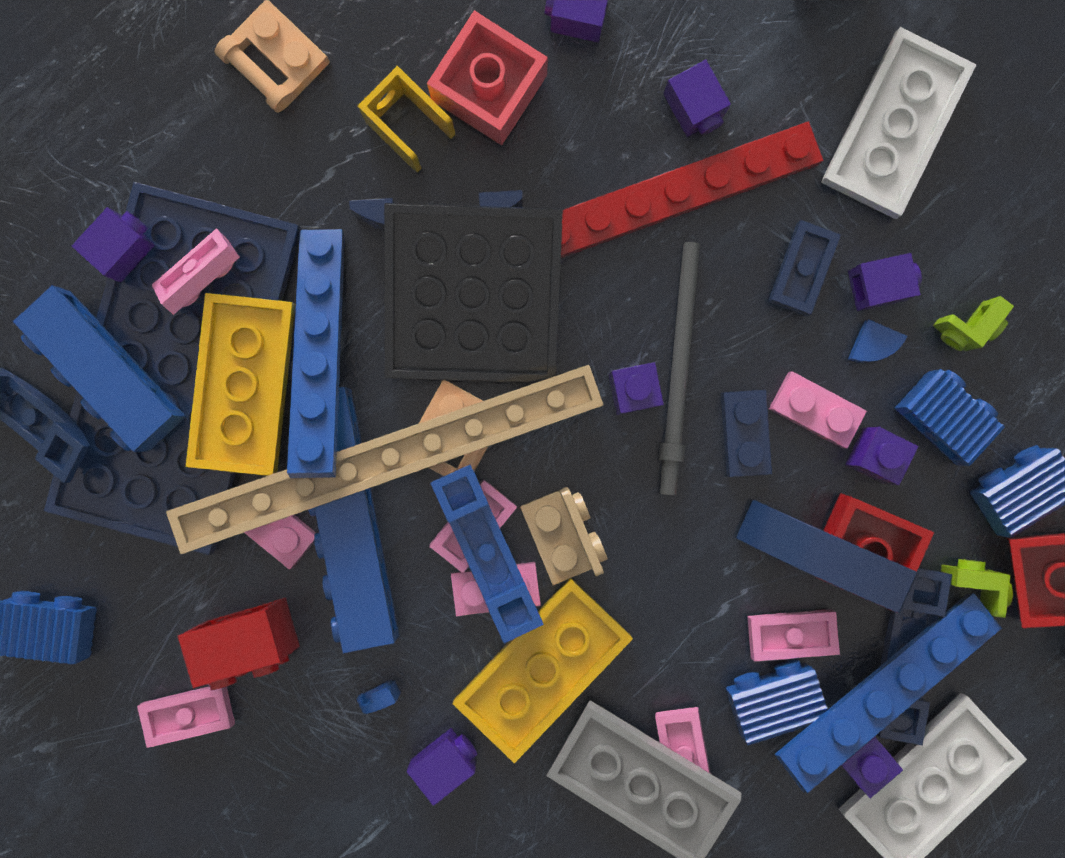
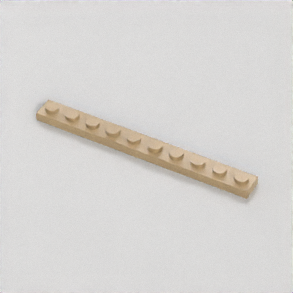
M589 365L338 451L335 478H290L287 470L168 510L166 514L180 554H185L603 406V402Z

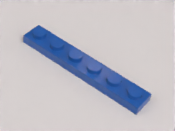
M342 229L300 230L287 474L290 478L336 477L345 237Z
M974 593L966 594L946 611L945 617H938L774 755L803 792L809 793L1000 631L1002 627Z

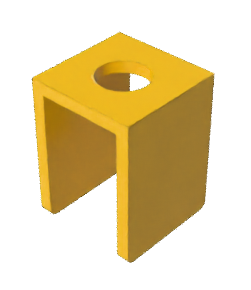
M396 66L358 105V108L366 124L418 173L422 168L417 155L380 117L405 94L450 139L454 137L455 130L452 119ZM388 92L386 97L381 102H379L381 98Z

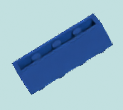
M52 285L13 321L24 333L21 336L24 344L34 353L44 355L52 363L53 367L50 369L52 374L67 387L73 386L83 397L80 400L83 408L97 419L102 418L113 429L110 432V436L124 450L149 452L187 417L71 291Z

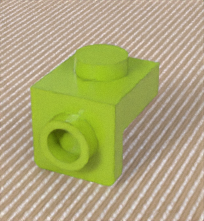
M998 296L983 301L966 323L952 314L939 318L933 326L942 333L941 339L953 349L958 351L982 348L988 340L993 341L1004 331L1008 325V321L1005 318L1014 306L1003 297Z
M958 559V566H941V572L952 574L950 585L981 589L980 601L990 614L995 617H1006L1007 607L1011 605L1013 599V589L1009 583V574L986 570V562L968 559Z

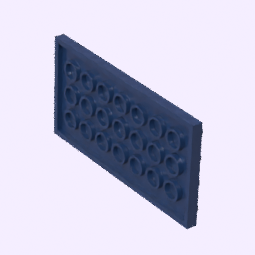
M133 182L126 211L132 213L147 226L148 230L144 235L155 246L121 283L107 277L96 319L187 417L149 452L126 451L110 436V432L113 429L102 418L97 419L83 408L80 403L83 397L76 391L70 417L82 430L90 446L71 483H63L53 475L44 511L178 547L166 511L232 489L236 472L186 467L205 293L282 301L302 228L297 224ZM217 228L229 240L240 258L233 263L231 270L221 278H215L207 285L194 303L182 307L173 315L160 303L152 284ZM217 542L193 551L207 555L214 554Z

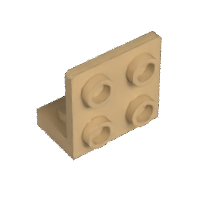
M565 487L520 506L552 585L591 569L595 576L604 573L600 563L608 560L596 532L587 533L583 521L591 517L579 492L571 494L568 487Z

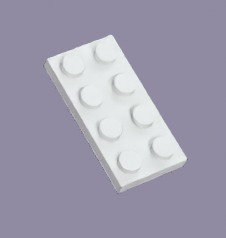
M900 27L895 32L821 183L894 219L901 217L976 64Z
M960 693L926 725L923 746L907 743L893 757L903 769L899 775L871 799L859 789L838 810L883 858H924L1027 759L968 696Z

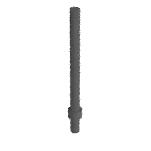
M695 242L683 243L665 443H660L659 460H663L660 494L677 496L680 462H684L686 445L681 444L700 244Z

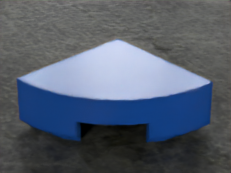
M869 319L865 320L848 360L865 363L887 358L902 346L907 336Z
M391 679L358 695L356 700L362 713L368 714L396 703L401 692L395 680L392 681Z

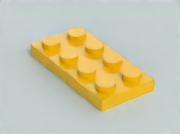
M205 293L186 467L266 476L277 473L296 304L293 302Z
M569 578L538 611L544 625L509 641L452 703L513 763L533 745L633 639L572 578Z

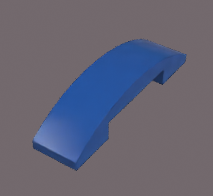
M471 464L431 482L430 484L456 536L503 643L544 625Z

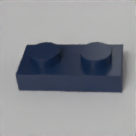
M800 220L796 224L768 302L805 316L811 315L841 235Z
M766 390L721 393L727 477L772 474Z

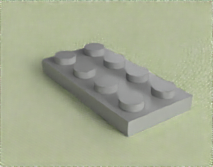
M591 700L588 702L547 774V777L676 858H705L739 805L742 795L735 788Z

